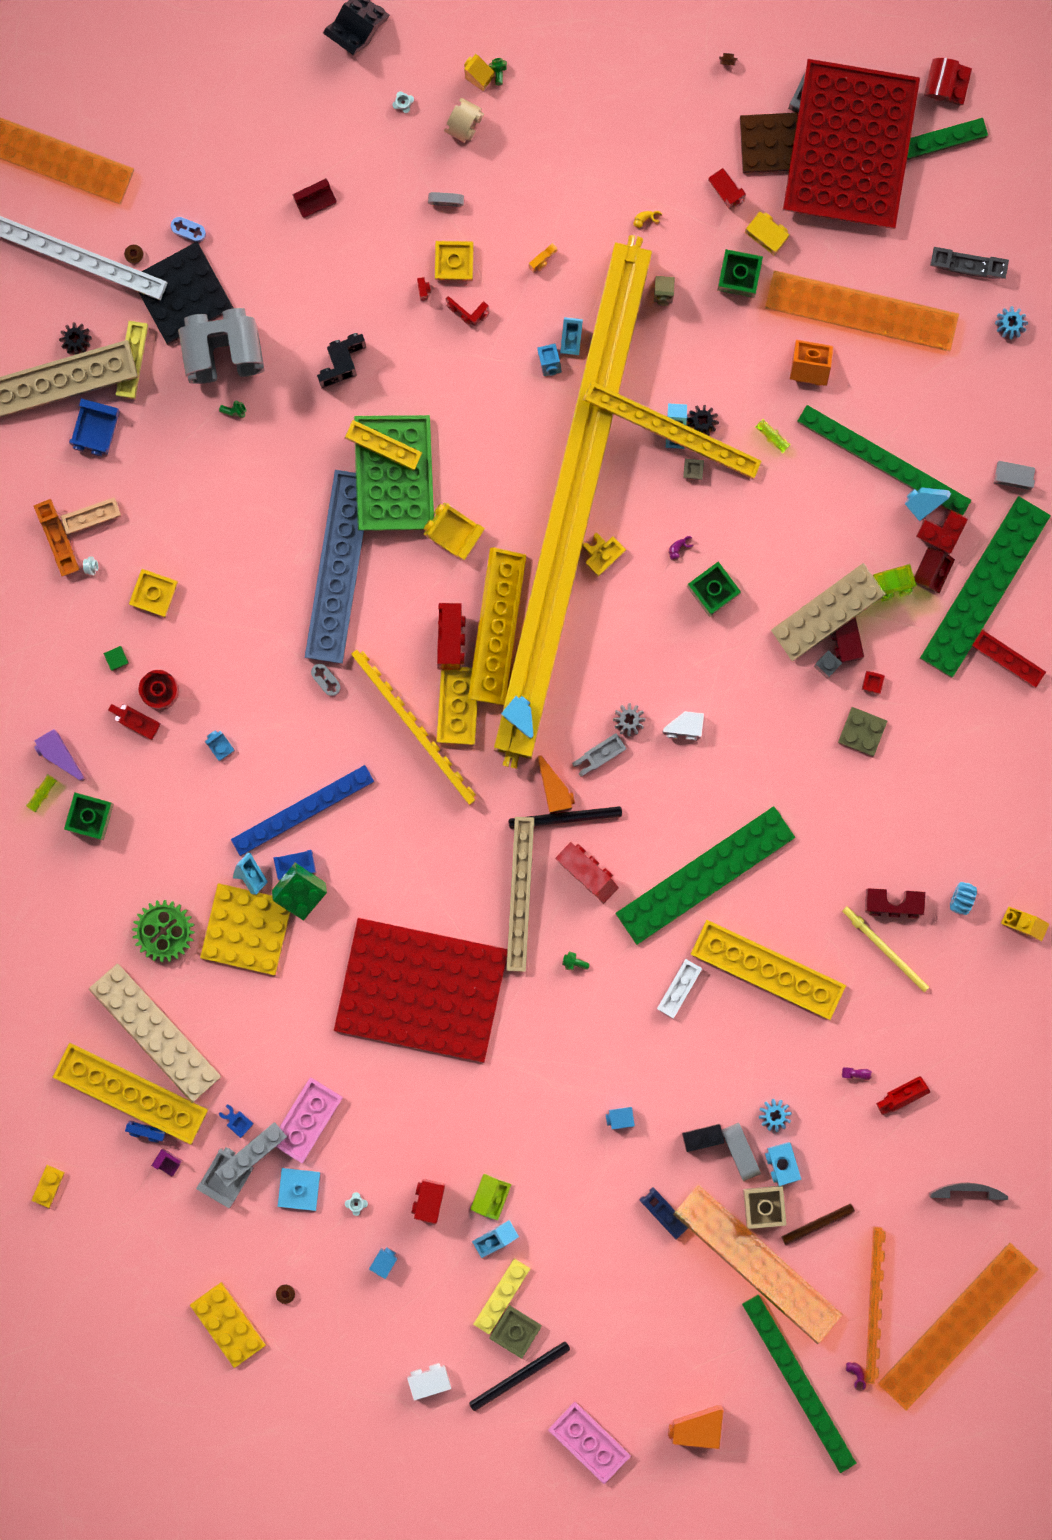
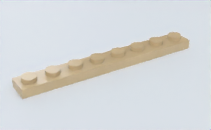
M515 817L506 971L526 972L534 818Z

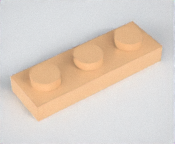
M113 497L60 517L66 534L69 535L121 516L116 499Z

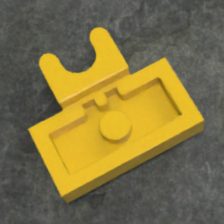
M594 533V539L597 544L590 546L588 543H584L582 546L591 555L585 563L599 577L626 549L614 536L606 542L598 533Z

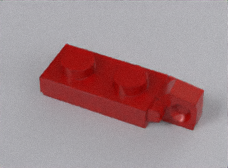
M111 703L108 711L116 715L115 720L118 723L150 740H153L161 725L158 721L128 705L122 704L121 708Z
M919 1076L888 1092L884 1100L876 1103L880 1113L884 1115L891 1111H896L931 1092L923 1078Z

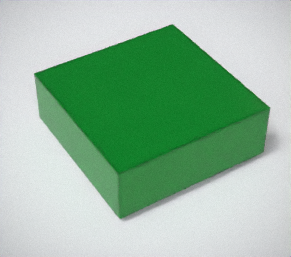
M122 646L103 653L111 671L129 664Z

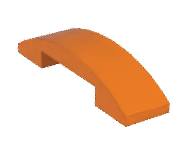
M52 499L33 505L61 576L63 577L80 570Z

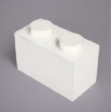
M440 1363L430 1365L429 1370L426 1371L421 1369L411 1371V1375L407 1377L414 1401L451 1389L445 1365L440 1366Z

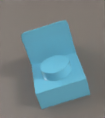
M564 317L560 353L579 355L583 319Z
M247 853L235 867L233 878L242 879L251 894H257L268 882L251 853Z

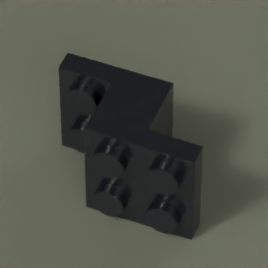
M348 0L343 4L335 21L325 28L323 34L350 54L355 55L370 43L378 27L386 22L390 15L385 12L384 8L370 0Z
M353 333L347 336L348 339L344 341L335 340L329 343L330 346L327 347V351L334 369L325 368L317 375L321 389L357 376L350 354L367 348L363 334Z

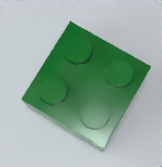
M725 249L717 291L754 298L763 256Z
M719 561L687 584V588L709 617L741 594L740 589Z
M74 792L64 830L104 841L114 803Z
M297 863L292 865L272 889L273 901L303 921L327 894L326 882Z

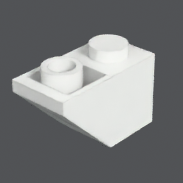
M685 711L665 726L663 733L669 738H678V735L686 736L685 739L696 741L697 737L701 738L704 713Z

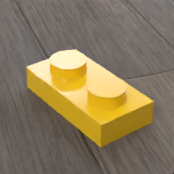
M46 1165L31 1201L50 1208L65 1172Z

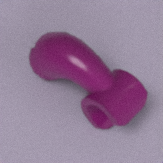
M686 536L684 539L674 542L668 552L670 559H679V552L682 546L692 548L694 545H687L685 541L693 537Z
M842 1068V1078L853 1079L855 1077L862 1080L872 1078V1071L869 1069L853 1070L854 1068Z
M847 1362L846 1371L852 1372L857 1376L854 1388L856 1389L857 1382L861 1381L864 1390L866 1383L864 1381L863 1369L858 1363Z

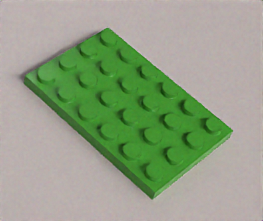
M430 415L354 416V421L422 452L413 471L354 443L358 531L424 530L429 520L432 521L434 518Z

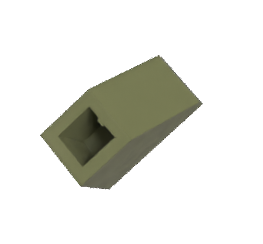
M655 277L653 302H657V305L668 306L669 303H673L675 277Z

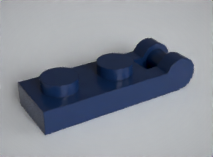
M652 1187L645 1197L642 1196L639 1199L640 1202L675 1239L679 1238L690 1226L659 1192ZM656 1198L659 1202L653 1207L650 1202Z

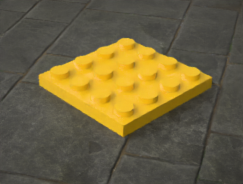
M218 883L200 958L276 975L290 912L275 903L272 895L259 892L251 894L249 890Z

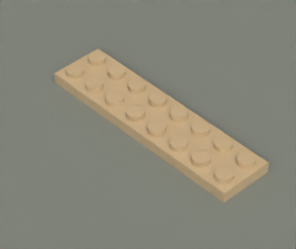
M121 341L1 376L0 418L138 378L129 341Z
M118 963L88 989L191 1103L221 1078L219 1073Z

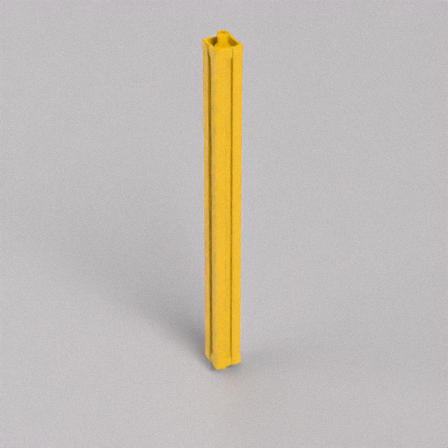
M635 235L628 236L627 245L617 242L614 244L503 711L515 696L518 698L523 696L530 702L533 738H528L512 723L501 716L494 751L505 753L502 766L509 767L510 759L512 758L510 768L517 769L519 757L532 759L614 415L584 401L583 398L590 382H594L619 394L652 255L651 250L641 248L643 243L642 237L637 236L634 245Z

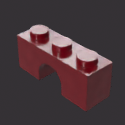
M867 888L865 912H869V916H881V913H889L888 917H900V914H908V918L919 919V915H924L926 892L904 891L902 903L892 905L887 899V889Z

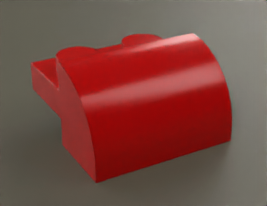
M949 58L932 59L924 96L938 101L945 100L959 106L964 105L972 68L961 65L959 61Z

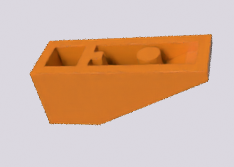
M538 756L549 813L572 809V804H575L573 792L569 793L566 785L543 756Z

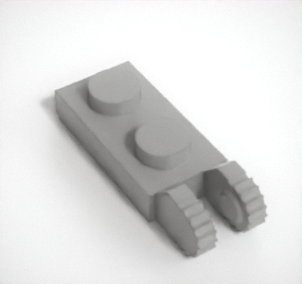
M617 733L584 753V756L572 764L574 767L579 766L588 759L591 765L580 771L579 775L582 777L619 755L627 748Z

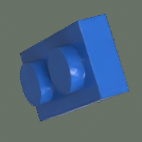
M129 1121L125 1132H129L130 1136L140 1138V1136L148 1137L149 1141L156 1143L163 1141L166 1132L156 1127L134 1121Z

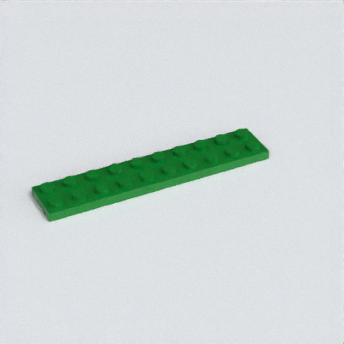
M1020 496L1016 498L919 659L947 676L954 677L971 649L972 644L985 626L1051 517L1050 514Z
M773 806L615 914L635 944L638 945L796 837L775 806Z

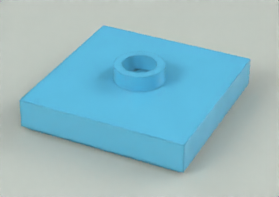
M282 1168L277 1207L316 1211L320 1172Z

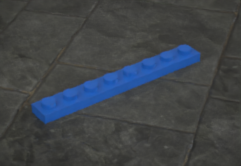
M363 765L235 836L231 841L238 854L242 856L372 784L374 780L366 765Z

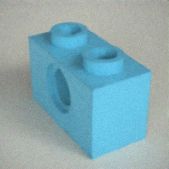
M790 1142L767 1148L768 1153H765L767 1163L772 1164L773 1171L770 1172L773 1183L777 1182L778 1186L802 1180ZM780 1159L787 1161V1167L783 1170L777 1167V1162Z

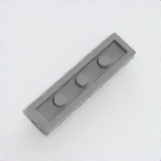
M274 1122L215 1171V1174L226 1187L230 1186L286 1139L287 1136Z

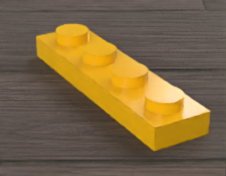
M354 420L351 421L344 437L413 471L422 452Z

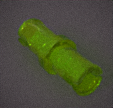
M764 419L755 426L767 438V441H771L782 453L791 445L778 433L777 429L774 430Z
M47 774L39 788L36 787L34 790L35 793L28 804H26V807L37 812L44 799L49 797L48 793L57 780Z

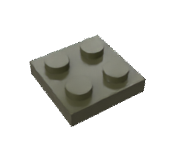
M851 707L838 743L874 757L888 721Z
M509 1305L489 1339L522 1359L542 1325Z

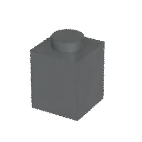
M828 650L814 667L828 679L842 662Z

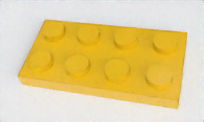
M461 667V670H441L437 743L475 745L478 701L468 699L472 668Z
M222 1282L190 1304V1307L234 1368L266 1346Z

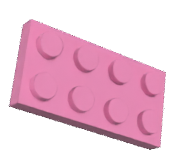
M310 1077L279 1127L287 1138L278 1144L276 1148L303 1163L343 1097Z
M575 1401L548 1429L603 1484L631 1457Z

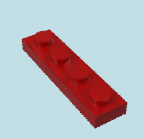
M981 630L972 644L973 648L1034 688L1038 686L1046 674L1045 670L984 630Z

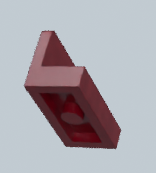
M327 178L292 194L303 218L337 203Z
M927 548L913 582L940 594L955 559L943 551Z

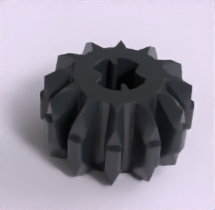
M73 322L72 328L66 325L65 327L68 331L61 330L60 332L65 336L59 338V341L63 343L61 347L67 349L68 354H71L74 350L75 355H77L80 349L83 353L86 352L84 346L90 347L91 345L87 341L92 340V337L87 335L90 332L89 329H84L83 324H80L77 328L75 322ZM75 335H77L80 338L77 339L76 343H74L73 340H71L74 339Z
M697 405L695 406L696 412L693 410L689 411L692 417H687V421L692 423L687 426L694 427L695 430L701 433L705 432L706 435L710 436L709 430L715 432L716 428L713 425L719 424V421L713 420L718 417V414L714 413L711 415L712 407L706 411V405H703L702 410ZM698 418H700V419L706 418V423H707V424H705V423H702V425L699 424V419H698Z

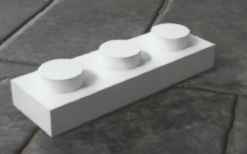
M685 959L657 1009L674 1019L702 968Z

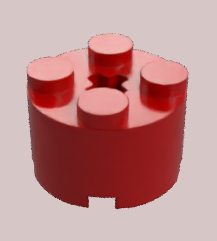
M152 670L140 680L138 687L139 695L149 707L163 710L174 705L179 695V686L171 674L164 670ZM159 685L163 688L160 694L154 691Z

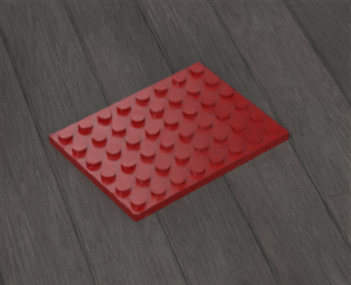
M807 59L783 211L895 229L920 77Z
M358 918L334 1031L485 1062L508 949Z

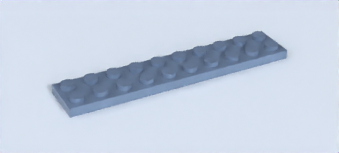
M335 470L305 651V658L343 664L364 531H358L356 473L341 470Z

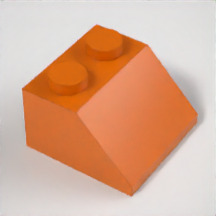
M796 340L789 380L827 386L832 364L833 346Z

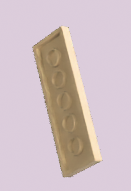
M862 563L771 629L791 661H795L886 594L867 566Z

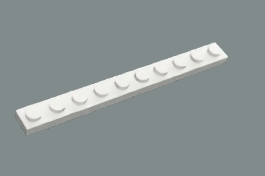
M0 216L1 238L161 300L167 286L166 281Z

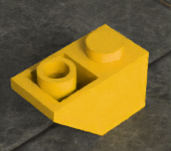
M476 53L473 57H469L464 64L465 79L484 91L494 78V71Z
M1008 906L1001 922L1002 925L1039 941L1043 940L1049 927V923L1039 917Z

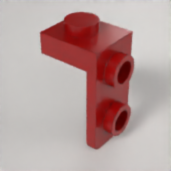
M724 168L708 178V181L729 210L732 207L737 208L745 202V191L742 188H737Z
M449 296L445 298L446 306L455 313L457 311L461 314L460 318L467 325L471 323L475 326L480 320L484 321L489 315V305L484 301L470 315Z

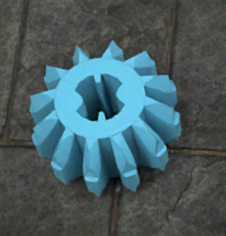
M1011 306L1009 312L1004 308L1002 310L1003 314L998 313L997 318L999 320L995 321V325L1000 326L997 332L1003 330V338L1007 334H1009L1010 340L1013 339L1014 335L1019 338L1021 336L1020 332L1024 333L1026 331L1023 326H1026L1028 321L1023 320L1026 314L1019 315L1021 312L1020 308L1014 312V307ZM1011 319L1014 320L1012 327L1009 326V321Z
M960 882L953 892L950 910L957 914H969L976 899L977 887L970 883Z
M771 1099L772 1106L768 1102H764L767 1109H759L765 1113V1115H759V1119H766L761 1125L765 1126L769 1123L767 1128L769 1131H771L774 1125L775 1131L778 1132V1125L783 1129L786 1128L783 1121L791 1122L785 1116H790L792 1113L784 1112L789 1106L786 1104L781 1108L782 1100H779L776 1106L775 1099ZM778 1110L780 1118H775L774 1121L771 1120L772 1116H770V1113Z

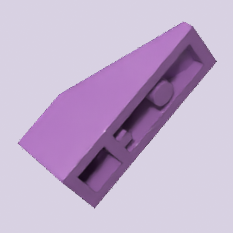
M53 729L34 740L36 743L34 748L39 756L43 755L44 758L78 780H85L57 730Z

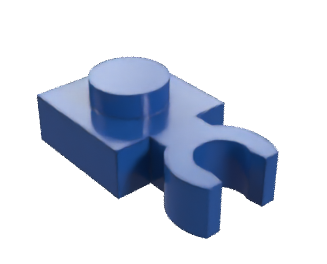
M227 1104L226 1107L229 1109V1114L224 1115L220 1112L219 1116L223 1119H228L230 1122L227 1126L242 1138L254 1123L241 1111L235 1114L233 1107Z

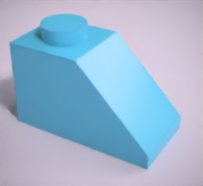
M668 403L667 417L686 425L687 404ZM666 439L665 448L684 449L683 446Z
M920 488L918 491L914 489L906 496L908 499L905 505L921 521L949 499L951 493L949 490Z
M515 696L501 715L528 738L532 739L533 725L531 708L529 707L530 702L523 696L520 698Z
M510 1220L473 1240L472 1243L481 1258L505 1247L519 1236Z

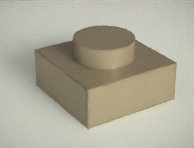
M685 458L683 478L702 480L704 460Z

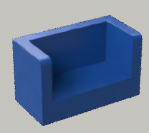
M312 850L273 857L278 880L282 879L294 863H297L312 874L317 873Z

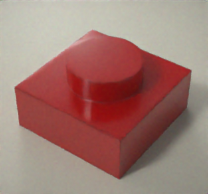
M425 277L417 278L420 300H427V294L431 293L430 284L425 282Z
M866 671L861 690L881 694L885 675Z

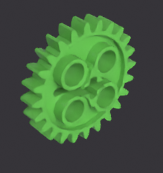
M158 900L156 901V906L149 903V910L142 908L144 914L137 913L140 920L134 921L138 927L132 929V931L137 932V935L133 936V938L139 939L135 946L141 945L140 953L147 951V958L152 954L153 961H156L158 957H160L161 962H164L165 957H167L169 962H171L172 956L179 959V952L185 955L184 947L191 948L187 942L194 941V939L189 937L190 934H195V931L190 930V927H193L195 924L188 922L192 916L186 917L185 914L188 910L181 912L182 905L180 904L175 908L174 901L170 905L167 904V900L163 901V905ZM163 912L169 914V920L166 923H162L159 918ZM174 919L177 920L174 925L166 930L167 935L162 934L154 943L150 942L161 932L160 927L165 928ZM148 925H152L155 928V933L152 936H148L145 933ZM176 926L182 929V934L179 937H175L172 933L173 928ZM161 939H165L168 942V947L165 950H161L158 947V942Z

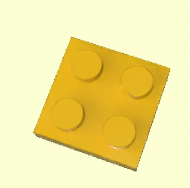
M435 241V280L473 281L474 242Z
M141 569L129 605L166 617L178 581Z

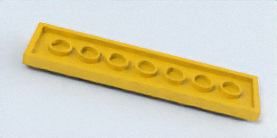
M494 547L490 548L468 699L497 705H504L526 554Z
M709 920L705 921L690 954L828 1020H831L846 987L845 984Z
M69 1042L53 1075V1078L188 1144L193 1143L209 1110L194 1102L191 1103L190 1100Z

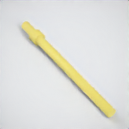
M848 906L842 910L852 921L851 924L856 929L859 928L923 992L929 988L864 923L865 920L860 915L857 916Z

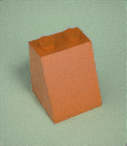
M716 1405L674 1419L673 1425L669 1424L668 1436L672 1444L719 1449L723 1419L722 1406Z

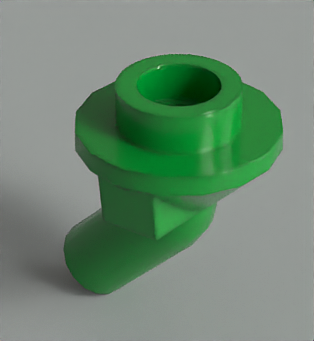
M503 58L492 59L489 67L495 72V85L501 86L503 85V71L507 70V61L503 60Z
M237 400L233 402L232 408L221 405L219 408L221 413L244 418L247 411L245 405Z
M569 951L568 955H564L562 965L565 966V970H574V966L587 970L589 963L577 959V954Z

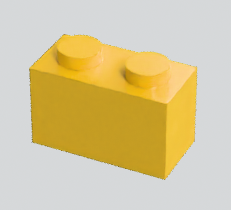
M759 212L745 229V234L773 256L776 255L790 235L787 233V228L781 224L777 225L774 223L773 218L766 212L764 214Z

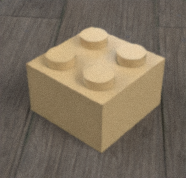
M783 1186L743 1189L747 1229L787 1225Z

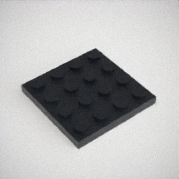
M198 242L141 271L167 282L161 300L139 292L167 345L179 339L178 329L185 326V317L206 314L209 322L223 315V311L233 309L229 298Z

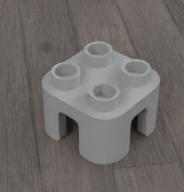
M245 308L225 310L222 312L223 319L208 322L206 314L191 315L184 318L185 326L178 329L185 376H188L189 383L204 384L217 380L214 349L224 346H230L232 362L236 364L240 377L253 376L265 371L258 326L254 317L246 316Z

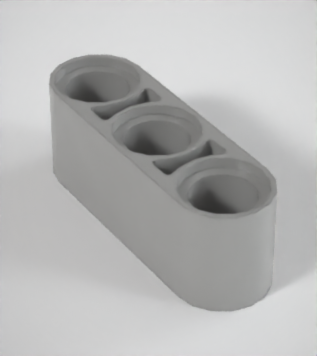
M739 1122L722 1129L723 1137L743 1182L760 1175V1169Z

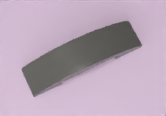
M934 247L930 266L971 276L1006 279L1009 259L991 256L987 258Z
M970 1182L947 1184L929 1192L930 1198H950V1191L987 1192L986 1198L989 1200H1008L1006 1194L995 1188Z

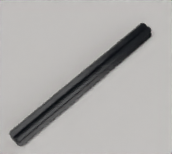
M617 806L527 817L534 818V826L621 817L622 808ZM510 818L508 820L509 828L514 829L515 818Z
M566 1341L562 1342L470 1401L469 1405L472 1410H478L569 1352L570 1347Z

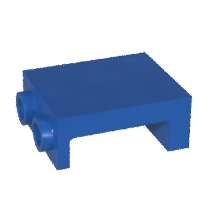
M81 398L79 404L80 411L72 439L69 440V443L73 446V449L84 452V449L91 450V454L96 456L108 455L120 411L118 408Z

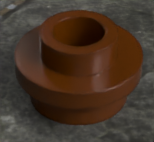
M723 53V57L719 56L721 65L735 66L736 61H738V58H735L732 53Z
M132 244L125 249L124 256L129 263L136 264L143 259L144 254L140 246ZM132 251H137V255L135 257H132L130 255Z
M288 1284L281 1285L276 1291V1298L280 1303L288 1304L294 1300L295 1290ZM288 1291L289 1297L284 1298L282 1292Z

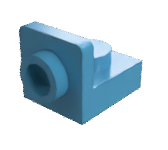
M556 343L537 347L543 376L561 373Z
M215 730L206 736L208 739L205 743L218 761H221L235 751L222 731L217 732Z

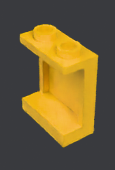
M449 503L439 504L434 512L436 514L435 517L425 525L424 530L426 531L423 535L460 560H465L485 528L458 512Z

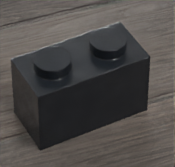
M719 1123L681 1132L686 1152L725 1143Z

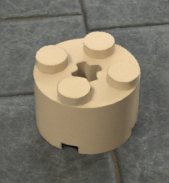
M460 98L459 101L462 103L460 106L456 105L446 124L449 126V129L445 128L444 132L465 143L467 140L471 141L476 132L474 127L476 123L480 124L484 113L481 112L482 108Z

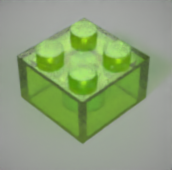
M910 564L873 574V577L886 594L881 598V602L892 600L894 595L897 594L900 597L910 595L917 586Z

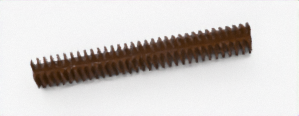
M850 1203L827 1214V1216L824 1215L816 1219V1221L814 1220V1222L811 1221L807 1225L805 1224V1226L803 1225V1227L781 1236L785 1245L786 1243L791 1244V1242H795V1239H800L804 1235L812 1233V1231L815 1232V1230L823 1228V1226L826 1227V1225L834 1223L836 1219L839 1221V1219H843V1216L845 1218V1215L854 1213L855 1210Z

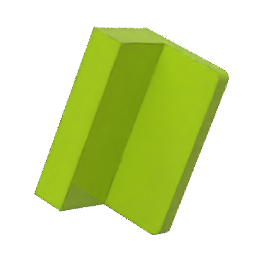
M483 1174L471 1210L485 1217L498 1220L512 1184Z

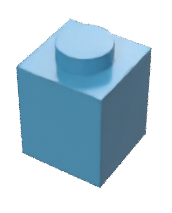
M632 1107L610 1109L609 1114H606L607 1126L611 1125V1129L635 1126Z
M388 1247L385 1250L381 1248L369 1270L386 1279L398 1259L395 1256L396 1252Z

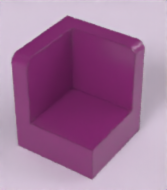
M163 1148L151 1166L157 1170H162L170 1176H174L183 1160Z

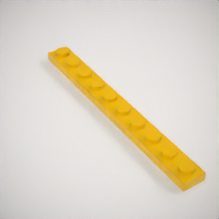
M590 382L583 398L584 401L752 479L755 478L761 464V460L594 382Z
M355 650L351 653L469 806L474 803L475 799L473 797L476 794L470 787L466 788L462 784L464 779L458 771L454 773L451 770L452 764L448 758L440 756L438 753L440 748L434 741L432 743L429 742L426 738L429 734L422 726L419 728L415 724L417 719L411 711L407 713L404 710L403 706L405 704L401 698L393 696L391 693L393 688L387 681L382 682L379 678L382 675L375 666L371 668L368 664L370 659L364 651L360 653L358 650Z

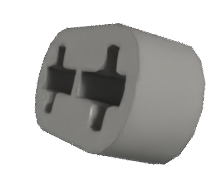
M430 192L428 193V204L461 207L464 206V195Z
M314 665L311 670L314 680L327 695L336 696L341 689L338 680L325 665ZM317 668L320 670L325 669L323 674L326 678L324 680L321 676H315ZM329 680L331 684H337V686L335 687V692H333L332 690L329 692L327 691L329 687L326 684V681Z

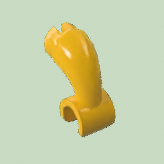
M660 211L640 212L635 216L633 225L637 228H642L643 223L649 218L652 219L653 223L659 224L660 221L655 220L654 216H662V213Z

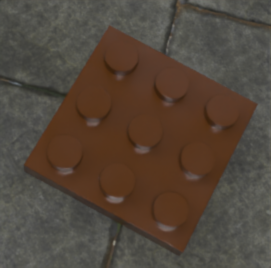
M797 112L740 115L743 173L789 171L797 124Z

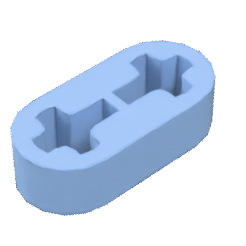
M176 217L171 222L173 233L193 242H202L206 237L204 227L183 217ZM180 222H182V225L186 227L187 230L180 228L179 231H177L175 224H179ZM190 229L193 231H197V229H200V233L202 235H198L197 238H195L194 233L190 232Z

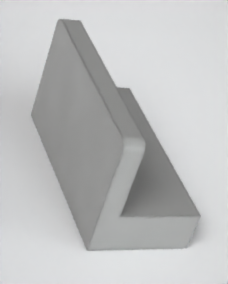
M998 461L994 483L1032 490L1035 480H1033L1035 468Z

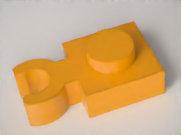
M553 243L529 262V268L533 273L536 270L541 271L547 265L546 261L558 251V248Z

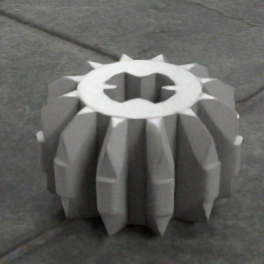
M628 703V710L621 705L622 713L618 710L615 711V714L620 716V718H613L614 722H620L615 725V729L623 727L620 734H623L626 729L628 730L627 736H631L632 729L635 734H638L636 726L640 729L644 728L642 724L638 723L646 721V718H639V716L644 714V711L642 710L637 713L638 705L631 710V703ZM626 715H630L629 717H631L632 715L634 717L632 721L633 724L629 725V722L628 724L624 722L626 720Z

